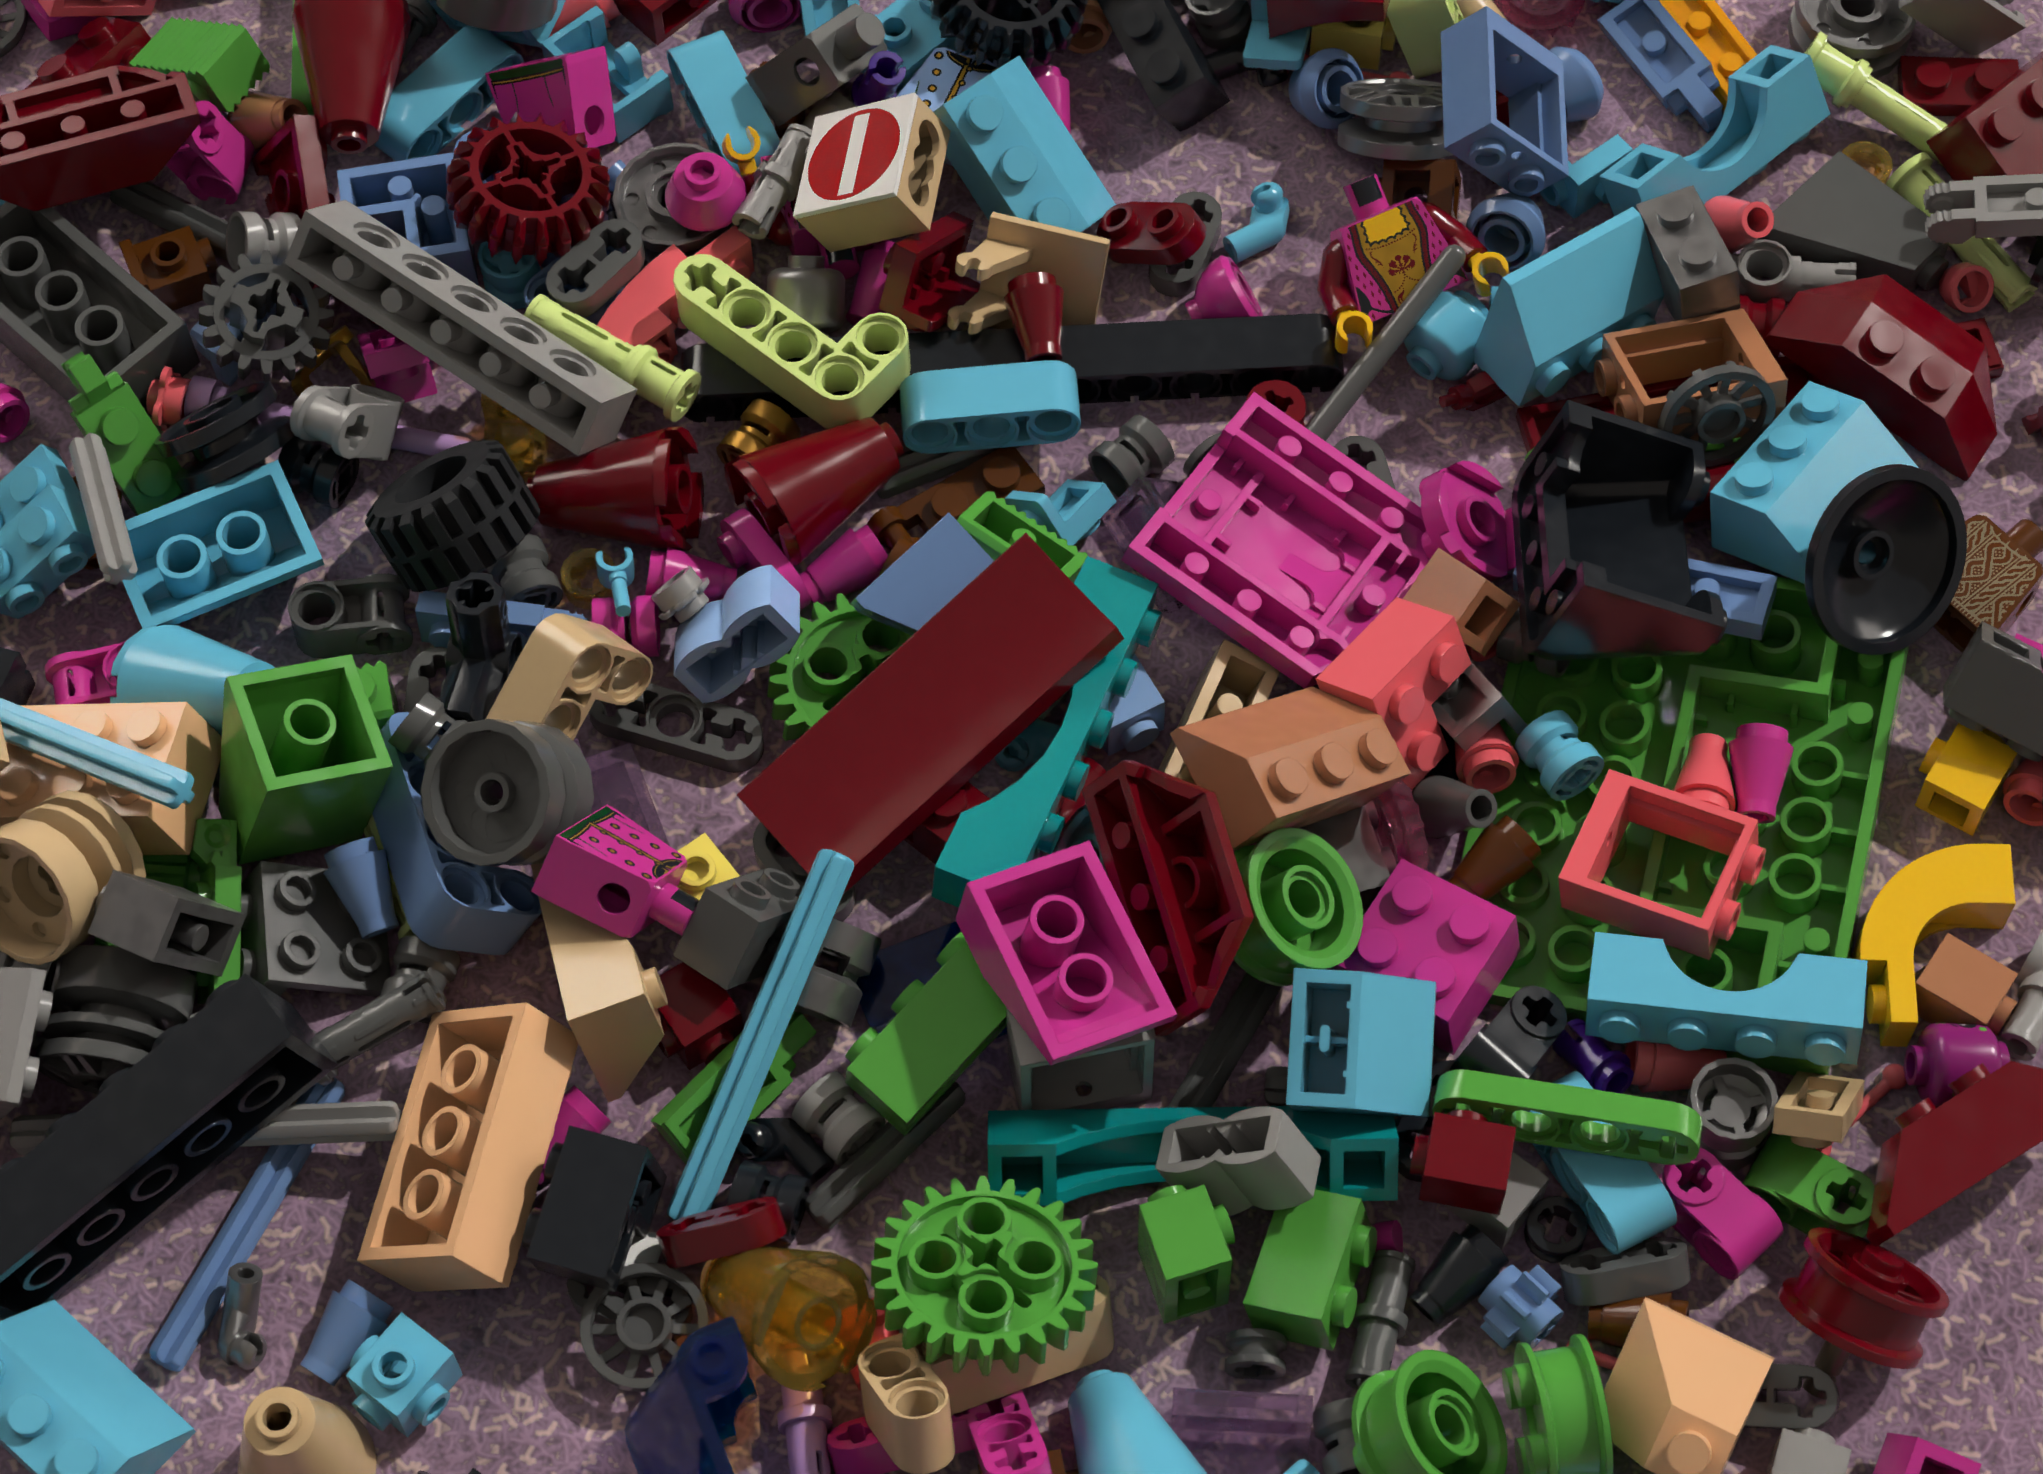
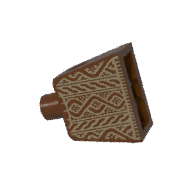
M1974 515L1965 521L1967 553L1963 574L1950 605L1939 621L1933 626L1960 652H1964L1982 621L2006 633L2034 599L2043 579V566L2035 559L2043 551V531L2034 522L2022 519L2005 533L1984 515Z

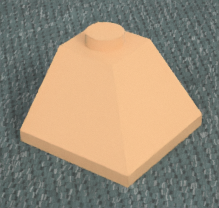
M1646 1297L1604 1388L1612 1443L1643 1468L1655 1474H1723L1774 1361V1357Z

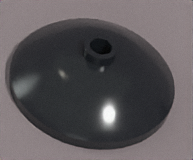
M1890 464L1871 469L1859 475L1832 499L1813 532L1805 565V589L1808 605L1816 623L1832 641L1861 654L1883 655L1901 650L1913 644L1939 621L1958 589L1967 553L1965 519L1961 506L1952 490L1944 481L1926 470L1910 465Z

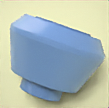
M1559 46L1551 48L1549 51L1563 60L1566 123L1591 119L1598 114L1604 96L1603 83L1598 71L1592 62L1576 49Z
M1338 48L1322 49L1304 60L1301 69L1294 70L1289 80V97L1295 110L1314 125L1323 129H1338L1339 124L1353 119L1356 116L1355 114L1349 113L1340 107L1341 87L1349 82L1364 80L1358 63L1348 52Z
M1505 193L1486 199L1472 210L1467 219L1466 227L1485 246L1487 251L1499 253L1506 258L1509 272H1513L1539 258L1544 250L1546 233L1543 216L1536 203L1526 196Z

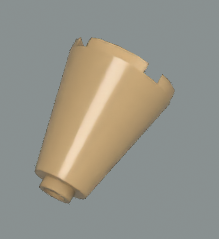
M275 1387L259 1394L247 1408L243 1423L237 1474H376L377 1455L372 1438L363 1423L343 1407L294 1388Z

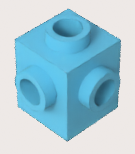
M401 1312L380 1337L372 1335L360 1345L351 1359V1369L345 1376L357 1396L352 1406L362 1417L381 1431H384L391 1424L406 1437H409L419 1424L427 1426L441 1414L450 1399L449 1390L463 1373L451 1350Z

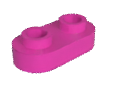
M741 508L720 521L722 535L716 538L717 544L724 558L733 568L738 569L744 566L747 571H750L760 566L772 565L800 593V611L810 605L809 593L800 575L757 519L747 509Z

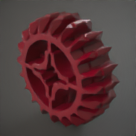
M515 112L509 124H505L493 116L489 124H487L486 130L473 126L467 141L458 142L451 165L447 167L446 183L448 186L446 200L449 204V210L454 211L453 218L456 221V228L468 229L471 245L487 241L491 257H494L503 250L511 252L515 265L523 255H533L540 266L547 258V253L551 252L558 258H561L580 240H587L590 237L591 230L603 222L604 214L608 211L610 177L608 167L601 165L600 148H587L588 142L586 141L585 132L568 135L565 120L554 127L546 125L541 113L533 122H524L519 114ZM497 171H500L499 173L495 174L494 180L483 184V181L487 177H489L491 174ZM570 193L574 195L566 203L557 206L561 202L562 196Z

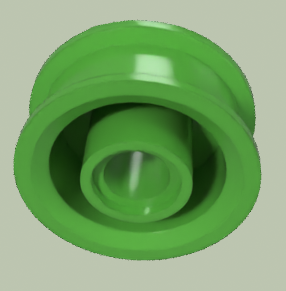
M1282 828L1267 834L1256 845L1245 846L1234 851L1254 915L1234 957V960L1242 969L1254 978L1267 984L1290 986L1293 985L1294 968L1326 970L1344 962L1353 953L1360 940L1363 927L1361 895L1350 868L1341 855L1328 842L1304 829Z
M1582 1333L1573 1334L1570 1337L1569 1346L1533 1351L1527 1342L1516 1344L1514 1364L1512 1367L1502 1369V1383L1509 1410L1518 1409L1524 1437H1518L1514 1440L1519 1474H1613V1447L1607 1404L1597 1363L1586 1337Z
M1437 1350L1419 1351L1406 1358L1397 1370H1386L1372 1375L1357 1390L1352 1405V1432L1355 1442L1353 1460L1361 1474H1505L1508 1448L1506 1433L1498 1408L1481 1380L1457 1358Z

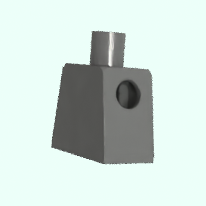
M854 3L753 71L745 79L779 127L866 69L870 58L875 53L887 51V45L884 42L885 30L883 24L874 14L864 12L861 6ZM806 59L812 60L820 72V75L809 83L804 82L797 72V65Z

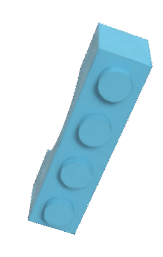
M1774 45L1768 46L1728 77V99L1723 118L1714 135L1702 148L1689 156L1682 157L1679 154L1642 143L1601 174L1599 178L1614 216L1631 207L1636 209V204L1692 185L1695 187L1703 204L1713 197L1726 196L1749 177L1761 173L1772 159L1790 145L1806 138L1812 128L1830 115L1811 56Z
M1595 932L1587 997L1585 1035L1603 1037L1615 1043L1642 1041L1670 1044L1677 1049L1686 1051L1706 1048L1739 1052L1751 1058L1779 1056L1806 1059L1814 1064L1832 1066L1839 1063L1857 1065L1863 1032L1868 960L1799 953L1790 968L1770 984L1747 991H1724L1702 985L1684 974L1671 959L1663 939Z

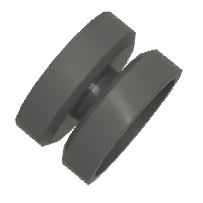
M485 719L463 723L440 740L427 760L421 785L424 818L435 840L456 859L479 866H528L544 863L555 836L589 816L594 801L591 769L579 746L560 729L531 721L511 722L500 719Z

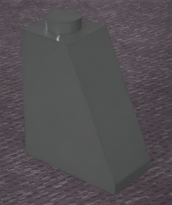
M1841 151L1837 152L1773 211L1774 225L1771 232L1763 238H1758V240L1767 239L1780 243L1786 247L1791 256H1801V261H1812L1815 263L1856 262V280L1887 274L1912 293L1918 287H1922L1926 291L1931 289L1940 280L1943 272L1949 265V261L1944 258L1949 242L1936 244L1935 241H1930V238L1926 236L1925 222H1927L1926 218L1929 216Z

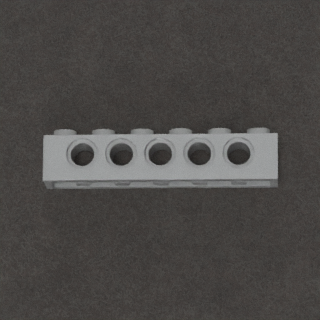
M342 200L305 210L284 264L577 456L615 441L638 390L637 388L349 201Z

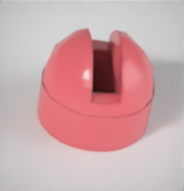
M1969 262L1957 263L1947 268L1939 281V293L1943 301L1951 308L1965 313H1975L1983 309L1990 301L1994 290V282L1990 272L1982 266ZM1958 285L1966 294V298L1960 299Z

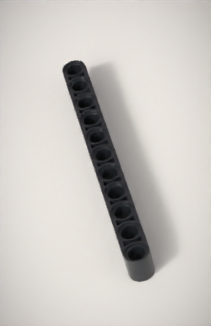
M1325 314L1062 326L1061 362L1068 363L1076 372L1079 404L1131 401L1130 396H1139V401L1191 399V393H1199V398L1247 396L1253 387L1270 380L1287 381L1296 386L1301 393H1312V387H1320V392H1330L1335 390L1345 377L1343 354L1339 353L1335 348L1336 327L1331 324L1328 315ZM1014 328L985 329L976 334H969L968 330L908 333L911 364L910 375L931 370L1026 362L1023 348ZM844 336L829 338L838 343ZM708 343L693 345L681 354V370L685 372L687 369H693L700 373L702 377L699 392L690 409L684 415L691 421L706 422V417H715V422L741 420L740 416L754 399H762L775 404L789 414L791 418L809 417ZM878 351L873 354L884 355L890 353V351ZM791 358L787 361L797 362L803 360V358ZM899 390L875 414L888 413V408H896V412L901 413ZM838 391L834 392L833 395L842 396L849 394L850 392Z

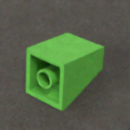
M352 654L226 677L223 699L218 809L222 819L237 820L238 865L361 839L364 828L370 820L391 773L393 764Z

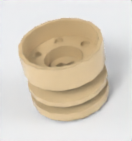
M67 790L50 796L40 802L37 807L22 813L18 820L0 827V951L16 961L34 965L57 960L86 941L90 936L88 931L95 916L94 907L100 891L108 884L113 870L146 878L142 850L130 827L111 806L89 793Z

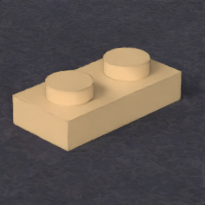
M1797 1071L1774 1107L1772 1133L1791 1136L1792 1143L1808 1148H1826L1831 1146L1832 1142L1842 1143L1863 1106L1865 1080Z

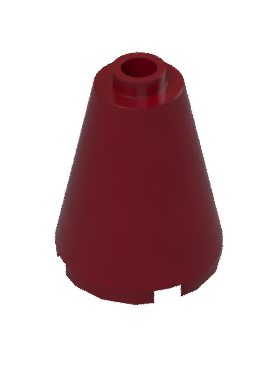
M295 0L292 22L314 115H316L319 136L325 140L326 144L339 153H361L366 148L374 145L380 137L411 30L409 5L406 0Z
M867 417L736 456L735 459L724 465L725 478L736 505L739 506L745 502L747 510L757 519L791 564L796 566L800 565L900 470L898 457L904 454V450L896 432L887 422L879 425L874 419Z
M681 426L667 427L605 445L579 456L575 454L541 464L537 467L534 477H530L526 483L539 505L540 515L538 520L543 526L667 550L668 546L681 551H689L692 548L686 539L698 538L700 534L704 508L702 472H691L687 454L699 453L689 430Z

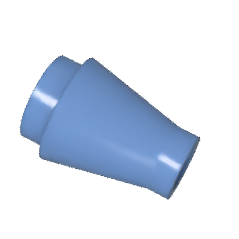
M374 837L352 841L324 854L329 869L324 871L323 874L356 923L362 939L380 935L399 926L394 910L386 850H378Z
M348 1279L339 1293L332 1290L309 1350L300 1365L332 1386H335L342 1374L350 1367L351 1359L360 1345L372 1335L380 1337L389 1327L385 1322L394 1308Z

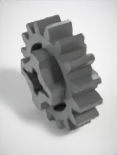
M263 250L260 264L254 265L251 264L244 253L238 255V271L234 273L222 265L216 269V281L219 286L205 284L203 288V301L207 305L199 307V325L208 327L203 331V344L205 348L220 346L216 353V364L224 367L234 360L238 363V379L243 381L252 369L260 371L262 381L271 382L273 371L281 370L289 381L295 380V364L300 362L304 366L313 369L317 361V354L314 348L328 350L330 345V333L325 329L333 327L334 310L324 308L329 304L330 293L321 287L312 289L315 283L284 264L286 258L281 265L273 264L270 250ZM292 293L301 301L308 317L303 316L304 309L293 305L290 298ZM276 303V315H271L266 322H263L257 332V319L262 320L267 312H271L273 305ZM225 318L230 319V326L240 329L243 336L241 342L230 332Z

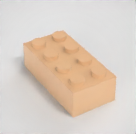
M188 702L20 705L191 773L195 779L191 790L195 795L189 804L182 803L178 808L172 809L6 742L10 764L0 771V827L18 820L22 813L37 807L40 802L50 796L70 790L89 793L111 806L130 827L142 850V855L190 854L196 820L202 818L221 761L222 736Z
M527 1002L441 1011L432 1014L359 1252L358 1262L416 1292L509 1287L513 1270L518 1261V1253L525 1225L536 1198L538 1183L548 1148L554 1135V1127L566 1085L572 1072V1065L579 1044L573 1031Z

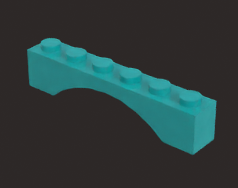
M1086 557L1074 584L1119 629L1124 640L1070 688V703L1061 728L1044 755L1027 773L992 799L961 812L935 865L932 887L933 898L959 908L968 882L1037 859L1040 851L1048 854L1053 852L1065 822V818L1058 815L1066 798L1076 801L1083 789L1090 769V765L1083 763L1090 746L1101 749L1106 741L1115 715L1113 712L1108 711V708L1115 695L1125 698L1132 686L1139 662L1132 660L1138 645L1149 648L1157 633L1163 612L1154 609L1158 583L1092 557Z
M1260 1106L988 1111L987 1142L990 1190L1000 1191L1008 1179H1013L1015 1182V1195L1024 1197L1030 1190L1038 1187L1041 1189L1040 1206H1048L1057 1201L1066 1203L1082 1196L1118 1187L1166 1182L1155 1169L1164 1128L1174 1122L1192 1116L1209 1115L1224 1120L1236 1112ZM1267 1106L1283 1110L1321 1156L1316 1190L1360 1198L1362 1201H1398L1399 1137L1394 1116L1297 1111L1289 1106Z

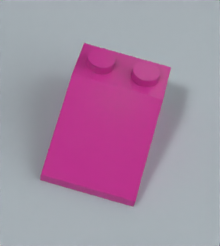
M1090 840L966 884L956 915L958 926L983 977L1050 1065L1071 1059L1176 1019L1177 1013Z

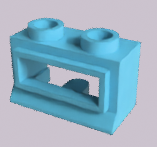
M594 6L541 42L544 58L605 46L610 81L626 96L616 104L613 103L616 127L615 141L618 144L658 116L665 115L674 109L669 76L661 69L647 79L644 76L641 55L631 42L627 41L616 49L608 41L604 13L599 7Z

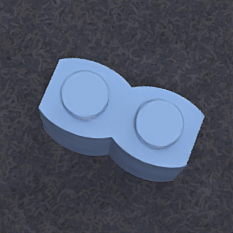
M772 565L760 566L746 572L732 583L722 600L706 603L692 617L680 623L675 634L673 675L702 703L713 702L728 696L742 685L751 669L763 667L777 661L794 646L800 635V593Z

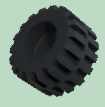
M479 440L441 451L405 472L378 497L366 515L365 524L407 590L411 589L412 592H422L448 587L451 582L465 578L470 572L480 573L511 552L530 532L540 515V508L503 445L496 440Z

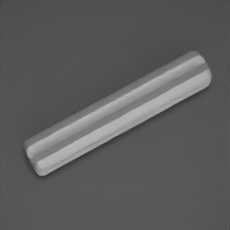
M88 433L84 438L75 437L71 440L68 448L100 570L103 572L104 580L110 584L117 585L122 580H132L138 568L106 449L103 446L101 437L94 433Z

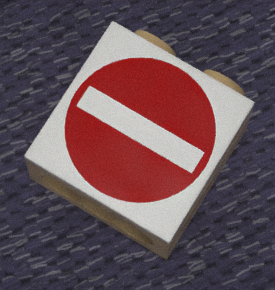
M915 92L816 116L793 216L829 252L929 231L950 130Z

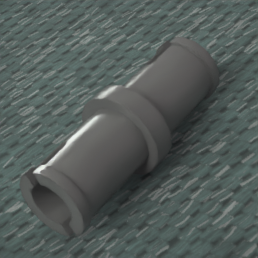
M1384 1249L1375 1252L1364 1303L1356 1306L1352 1323L1357 1328L1349 1367L1345 1372L1344 1379L1346 1384L1357 1390L1372 1375L1390 1370L1397 1339L1404 1337L1409 1319L1403 1311L1416 1264L1413 1258L1399 1251Z

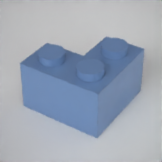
M454 152L337 170L340 201H349L479 286L474 247L471 245L468 229L456 228V221L453 218L454 211L449 210V204L446 200L448 186L446 183L447 167L451 165Z

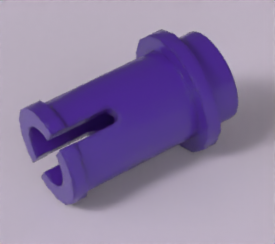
M879 51L870 58L866 72L859 75L852 84L851 98L856 107L897 97V88L906 74V67L899 68L903 63L899 55L891 51Z
M1574 1019L1567 1022L1569 1028L1578 1038L1575 1041L1564 1029L1552 1044L1553 1050L1560 1057H1563L1576 1071L1581 1073L1593 1089L1623 1094L1631 1085L1634 1076L1630 1068V1059L1623 1051H1612L1597 1036L1585 1035L1586 1022L1584 1020Z

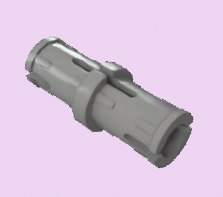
M794 123L789 125L772 157L769 158L767 163L765 161L761 162L753 174L755 182L749 194L732 216L733 224L740 225L738 230L746 236L758 240L765 239L781 208L787 200L789 202L793 201L797 196L811 138V129L801 124Z

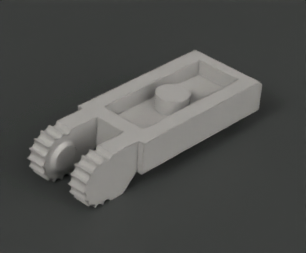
M2043 174L1973 177V180L1949 181L1948 183H1943L1942 181L1938 184L1935 183L1933 186L1929 185V188L1925 189V194H1923L1925 210L1931 213L1930 217L1926 218L1925 233L1927 238H1930V241H1935L1936 244H1944L1946 242L1962 244L1974 235L1975 238L2043 236Z

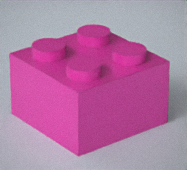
M1401 858L1363 916L1362 933L1357 947L1344 962L1334 966V970L1363 971L1436 982L1433 1045L1454 1055L1521 951L1516 915Z

